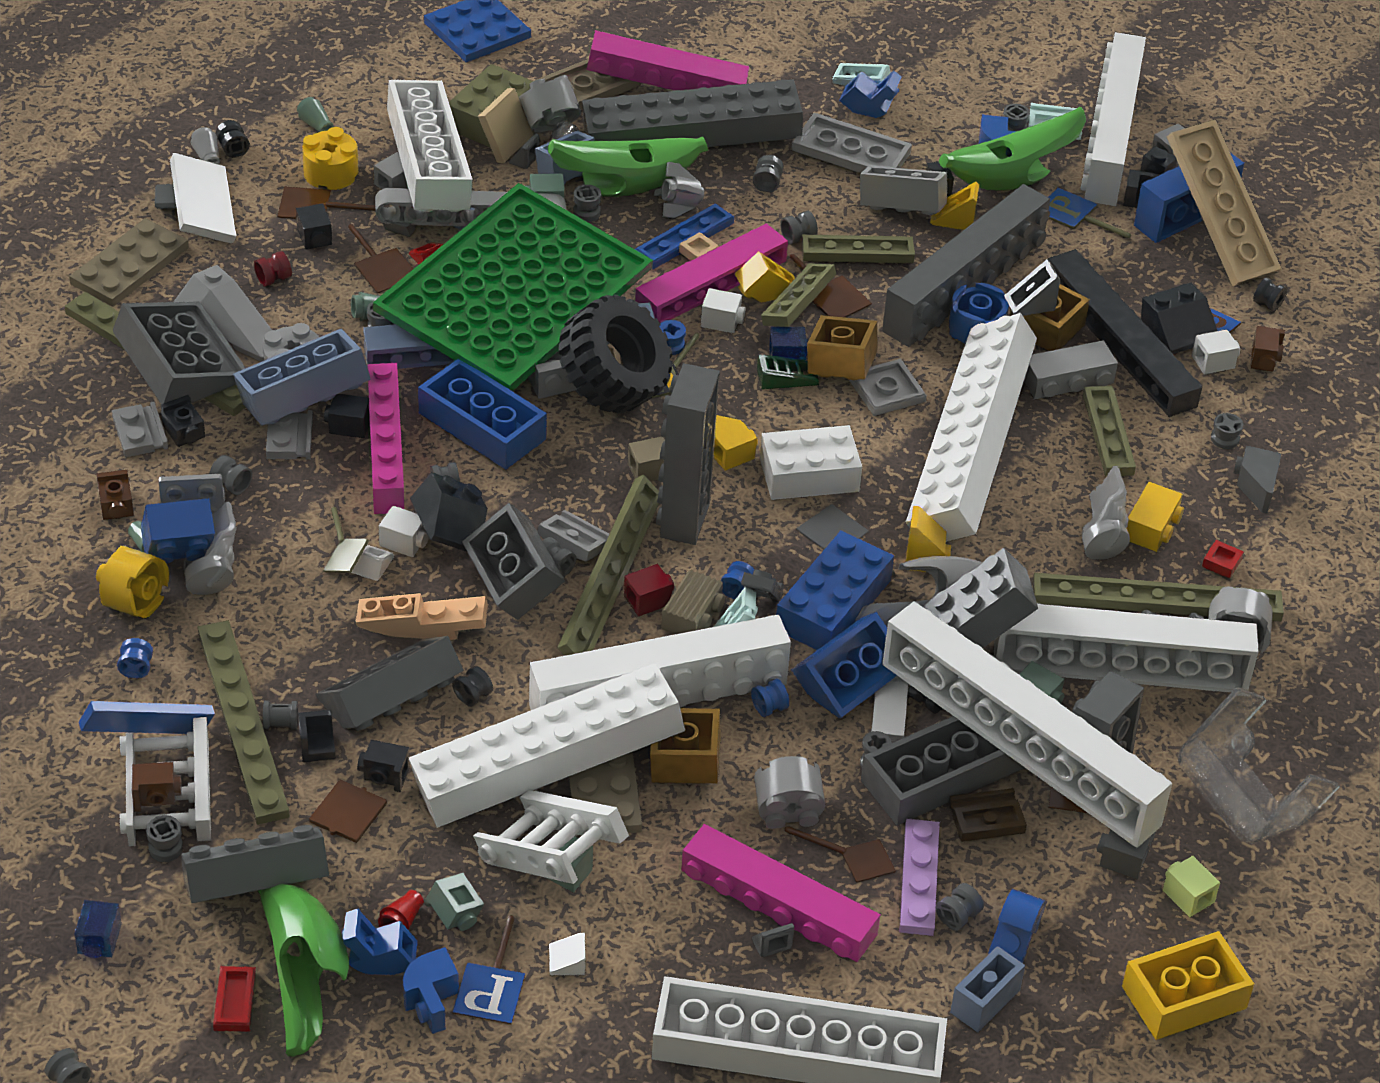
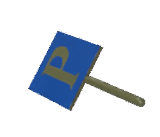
M1057 188L1048 197L1050 198L1049 219L1074 229L1083 220H1086L1123 237H1131V234L1088 216L1098 206V204L1060 188Z

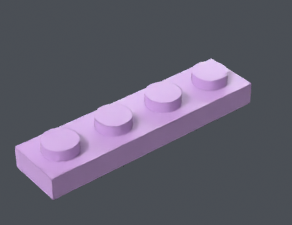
M906 819L899 933L934 936L939 822Z

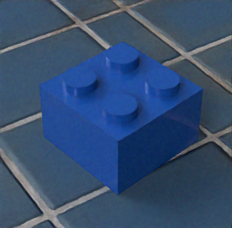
M210 499L146 505L141 523L144 552L164 560L166 564L174 559L186 558L188 561H195L204 557L215 536Z

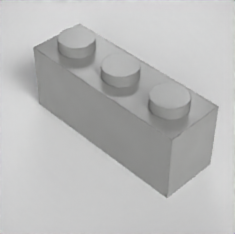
M869 165L860 173V205L870 206L873 210L896 208L898 212L918 210L922 211L923 214L933 215L937 214L947 204V172Z
M1104 340L1032 354L1024 383L1034 399L1053 397L1068 392H1078L1083 390L1084 387L1106 386L1114 383L1118 362Z

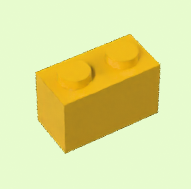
M1148 482L1128 517L1127 531L1129 532L1130 542L1156 552L1162 542L1168 543L1174 528L1172 524H1179L1184 512V507L1180 506L1183 494Z

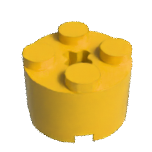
M331 127L328 131L307 135L303 138L304 177L310 185L319 188L318 185L327 186L329 190L345 188L355 181V177L358 174L357 143L350 135L344 133L342 128Z
M120 546L111 555L107 563L101 564L96 572V580L100 582L99 594L102 605L135 617L147 618L151 616L164 599V596L160 595L162 586L168 587L169 569L166 562L156 556L127 546Z

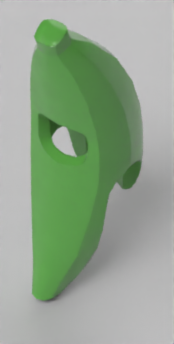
M1078 107L1066 114L1006 136L958 149L949 154H942L939 163L943 168H949L955 176L970 185L977 182L979 188L986 190L1018 189L1023 184L1028 186L1037 183L1051 172L1042 165L1039 158L1076 140L1086 122L1085 112L1082 107ZM1007 147H1009L1012 152V156L1010 157L1006 155Z
M703 137L697 139L666 138L639 141H561L552 139L548 145L550 156L560 168L583 172L584 185L596 186L601 191V196L605 197L629 196L661 187L665 179L672 178L666 176L667 162L679 163L687 169L694 163L700 153L708 151L707 143Z
M279 884L257 891L261 897L274 946L284 1012L286 1055L293 1057L306 1053L322 1032L323 1014L319 987L321 973L323 970H330L339 974L342 980H346L349 970L347 947L342 939V933L323 904L303 888ZM293 942L298 945L300 956H292L287 952L288 947Z

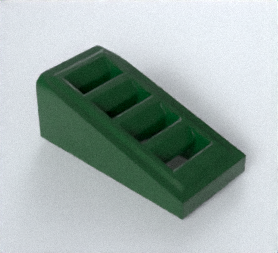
M758 355L757 373L761 389L819 385L818 375L803 374V371L808 370L807 360Z

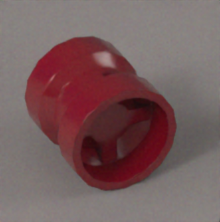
M283 251L272 254L271 258L268 259L264 257L257 259L253 263L256 277L264 287L273 284L277 279L285 280L292 276L289 259Z

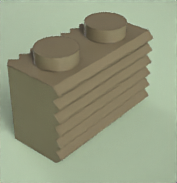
M689 570L662 611L661 628L675 634L710 628L713 613H719L725 602V595L722 594L723 582L721 580L717 581L715 578L711 579L710 576L699 574L698 571Z

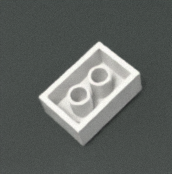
M850 425L762 433L760 461L771 500L860 491L862 464Z

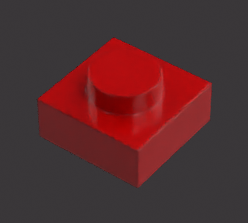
M1215 540L1204 557L1202 567L1231 578L1242 561L1244 551Z

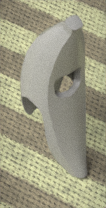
M932 556L903 562L899 565L898 569L921 570L931 574L936 584L935 593L930 599L932 600L939 592L946 590L964 574L971 572L983 562L965 557ZM921 600L915 602L918 603L920 606H923L930 600ZM913 601L866 605L861 609L856 621L877 612L884 624L887 625L890 619Z

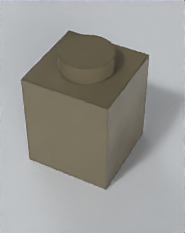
M663 437L629 443L628 466L634 478L645 475L649 481L659 479L662 463H664V460L660 459L661 446L663 441H665Z

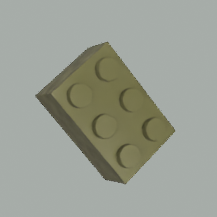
M490 64L449 101L458 134L490 147L478 115L507 88H515L519 97L531 89L530 83L533 81Z

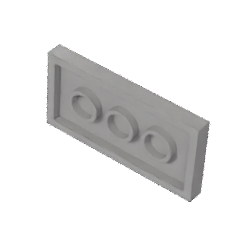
M813 113L802 128V136H796L792 142V151L859 173L869 165L901 168L912 149V144L818 113Z

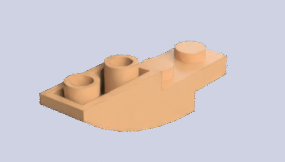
M421 593L359 599L356 625L375 633L393 637L427 639L448 636L450 640H456L458 638V630L486 627L488 603L485 596L423 602Z

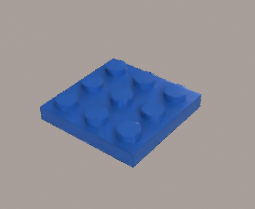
M464 0L424 15V23L465 62L531 38V29L499 0Z

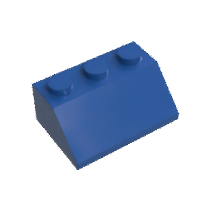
M877 612L860 618L791 669L805 692L838 718H842L897 676L882 665L887 627Z

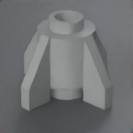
M667 162L666 176L672 178L665 179L662 189L655 190L654 196H662V199L668 202L663 204L662 217L676 218L694 209L702 202L704 188L701 187L700 181L679 163Z

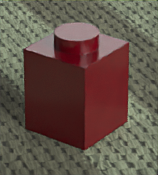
M658 563L624 576V598L638 617L665 607L672 597L674 582L669 574L664 573Z

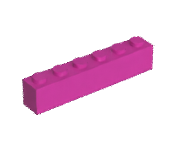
M595 30L587 70L670 90H690L701 87L710 88L746 84L749 66Z
M766 223L636 288L635 301L638 303H650L654 319L657 318L660 323L671 320L703 304L709 288L727 292L740 285L735 273L758 251L778 265L786 262L788 240Z
M397 363L367 364L371 380H368L374 514H387L392 506L404 509Z
M703 824L683 849L681 871L685 872L691 879L701 880L714 887L720 894L729 895L743 902L750 910L760 911L773 918L781 926L793 923L794 930L802 933L805 938L831 948L840 957H848L858 962L878 935L881 914L706 824Z

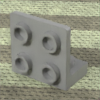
M221 474L159 477L161 503L209 498L212 514L225 503Z

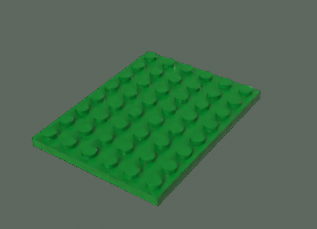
M518 183L373 302V311L453 360L459 359L513 391L535 372L536 365L545 363L559 351L561 330L569 318L602 296H621L652 269L653 260Z

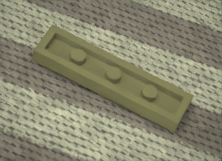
M802 234L803 261L914 263L913 237Z
M809 263L761 315L763 326H775L778 329L789 327L835 277V264Z
M1113 386L1084 387L1083 398L1104 475L1107 476L1113 466L1119 468L1121 476L1134 475L1136 465Z

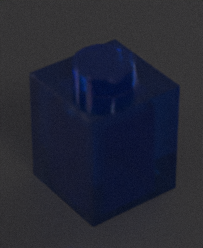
M770 327L769 355L806 360V356H808L807 343L810 338H806L805 327Z
M84 900L74 933L77 954H84L90 958H98L100 956L112 958L122 925L119 904Z

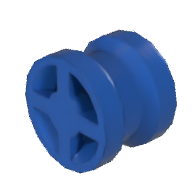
M676 320L661 322L659 327L663 333L666 332L668 337L667 344L668 347H671L672 355L681 353L685 347L686 327Z
M735 561L729 566L727 574H724L721 578L723 582L722 592L725 596L732 599L738 597L744 589L741 585L744 572L753 574L754 569L752 566L742 561Z
M139 638L125 640L120 648L121 656L117 663L118 671L128 678L145 677L150 670L153 647L147 641Z
M777 678L769 681L767 686L758 685L751 690L754 707L762 717L771 715L773 710L778 709L782 711L789 707L787 690Z

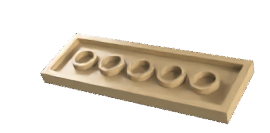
M1216 120L1170 133L1167 136L1169 144L1232 286L1243 284L1281 270V266Z

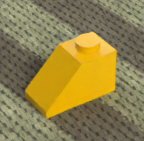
M759 251L735 273L740 283L738 288L741 293L748 299L753 297L761 303L776 300L795 279L792 273Z
M717 415L714 459L724 471L755 459L758 440L754 431L749 430L741 420Z
M913 506L906 561L923 557L950 556L951 545L946 544L947 531L920 506Z

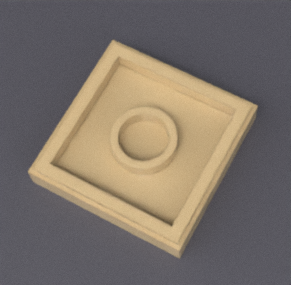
M507 88L478 115L498 163H505L534 135L515 88Z

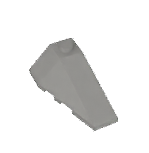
M218 265L193 274L174 302L199 301L227 342L233 344V349L260 362L264 361V336L272 329L235 280Z

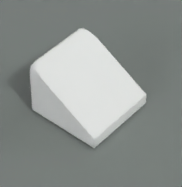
M367 545L351 573L378 581L393 560L394 554Z
M578 933L549 944L550 975H585V933Z

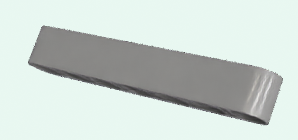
M385 188L380 190L375 196L376 217L385 224L391 223L384 220H393V222L411 223V225L467 226L507 192L472 191L470 207H475L476 209L461 210L459 212L433 210L431 212H423L411 208L413 204L409 189ZM538 193L567 210L565 199L561 195ZM388 204H389V205H392V207H388V208L383 207L384 205H388Z

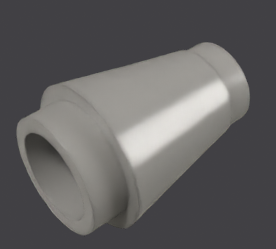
M207 127L195 130L191 136V146L201 160L219 165L220 159L216 133Z

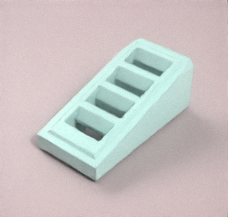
M840 63L832 80L835 84L846 86L859 73L863 72L876 84H879L891 72L889 65Z

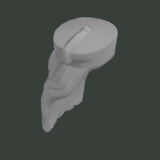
M1113 466L1110 473L1103 480V483L1099 484L1096 490L1089 494L1092 520L1082 528V542L1085 554L1090 559H1109L1115 557L1130 542L1129 532L1127 531L1129 519L1125 510L1127 490L1117 466Z
M225 502L221 508L212 514L215 536L205 556L195 561L184 560L185 583L190 593L198 595L217 593L227 588L233 581L234 573L231 566L234 562L233 543L235 540L236 522L230 502Z

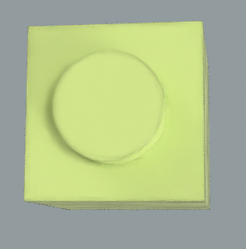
M1194 856L1183 862L1177 861L1167 869L1163 891L1189 917L1215 903L1220 882Z

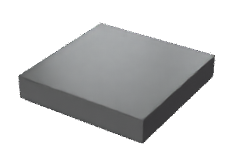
M902 359L871 366L865 380H849L873 416L926 402L927 395Z

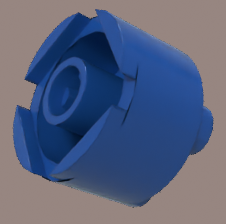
M976 283L975 287L967 288V285L958 288L952 298L949 318L950 336L966 344L970 329L980 323L986 324L1003 316H1008L1009 304L1004 297L1005 293L1001 289L986 283Z

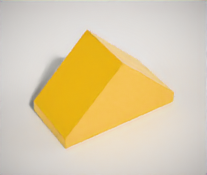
M974 182L949 196L947 204L937 214L931 216L930 223L935 226L965 230L974 223L979 184Z

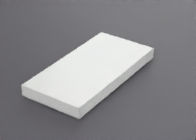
M173 153L170 164L180 231L233 243L236 238L225 166Z

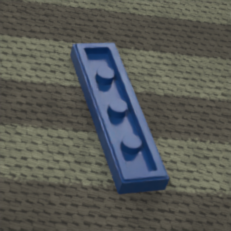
M715 203L637 247L635 250L652 259V269H655L681 254L679 253V244L699 232L709 238L734 224V216Z
M91 701L79 720L81 731L187 734V732L193 731V718L206 717L208 726L215 713L212 705Z

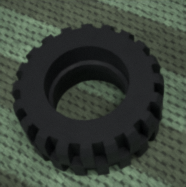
M618 295L602 296L569 318L560 334L559 354L562 355L560 363L562 369H565L568 374L566 376L568 382L574 384L577 388L575 391L580 397H586L589 404L595 407L600 406V410L607 412L624 413L636 409L663 390L670 379L669 373L672 371L673 361L670 360L672 350L671 347H668L666 332L663 333L659 326L661 324L657 318L653 319L650 315L651 312L646 307L638 306V302L633 299L626 300V297ZM607 341L618 351L625 367L614 358Z

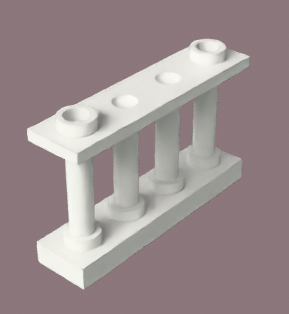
M193 718V731L187 732V735L135 739L134 733L126 732V736H120L121 756H126V813L120 814L121 834H127L129 846H136V829H146L147 824L152 819L162 815L176 818L180 822V826H189L190 829H196L197 841H210L211 816L207 718ZM188 748V752L194 751V757H188L187 761L172 762L175 775L188 774L189 777H194V782L182 787V796H176V800H189V803H195V808L189 809V812L136 816L131 791L132 764H135V752Z
M528 790L520 797L525 808V814L502 834L494 836L477 832L473 835L478 846V854L485 863L571 884L578 880L571 863L595 842L601 839L620 844L629 836L617 807ZM532 825L537 826L521 841H516V839L520 835H522L526 830H528ZM559 830V832L555 834L551 839H549L544 845H537L552 831ZM575 835H582L565 851L559 850Z

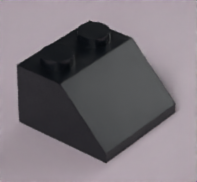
M1192 283L1182 284L1178 287L1142 297L1141 321L1167 346L1172 354L1194 348L1196 335L1218 331L1206 296Z
M431 472L410 497L429 539L465 552L467 550L462 541L483 525L486 520L488 508L481 497L482 492L475 485L458 482L448 475L441 476Z

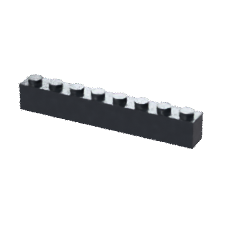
M1076 249L1048 258L1060 278L1061 285L1090 299L1085 325L1100 341L1104 340L1113 356L1168 417H1172L1197 408L1202 392V386L1199 381L1185 369L1184 365L1174 357L1167 346L1141 321L1134 310L1129 308L1120 298L1119 294L1089 264L1088 260Z

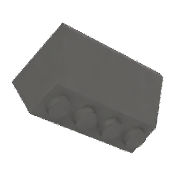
M448 636L427 638L400 650L315 695L327 710H331L332 716L343 728H355L356 731H359L374 724L373 718L382 713L386 717L402 709L401 703L409 699L412 703L429 695L428 689L436 685L438 688H442L451 684L455 680L454 676L464 670Z
M312 825L297 826L293 829V832L283 834L266 832L260 834L258 839L248 841L242 838L230 839L225 841L224 845L212 848L208 845H199L189 849V852L181 853L183 878L191 903L271 888L279 884H291L329 876L324 837L319 827L313 828Z

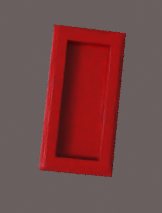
M220 966L213 1021L214 1031L250 1032L256 967Z

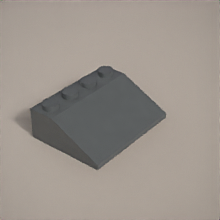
M199 301L122 303L113 333L161 404L185 395H189L191 403L236 385L233 374L246 369Z

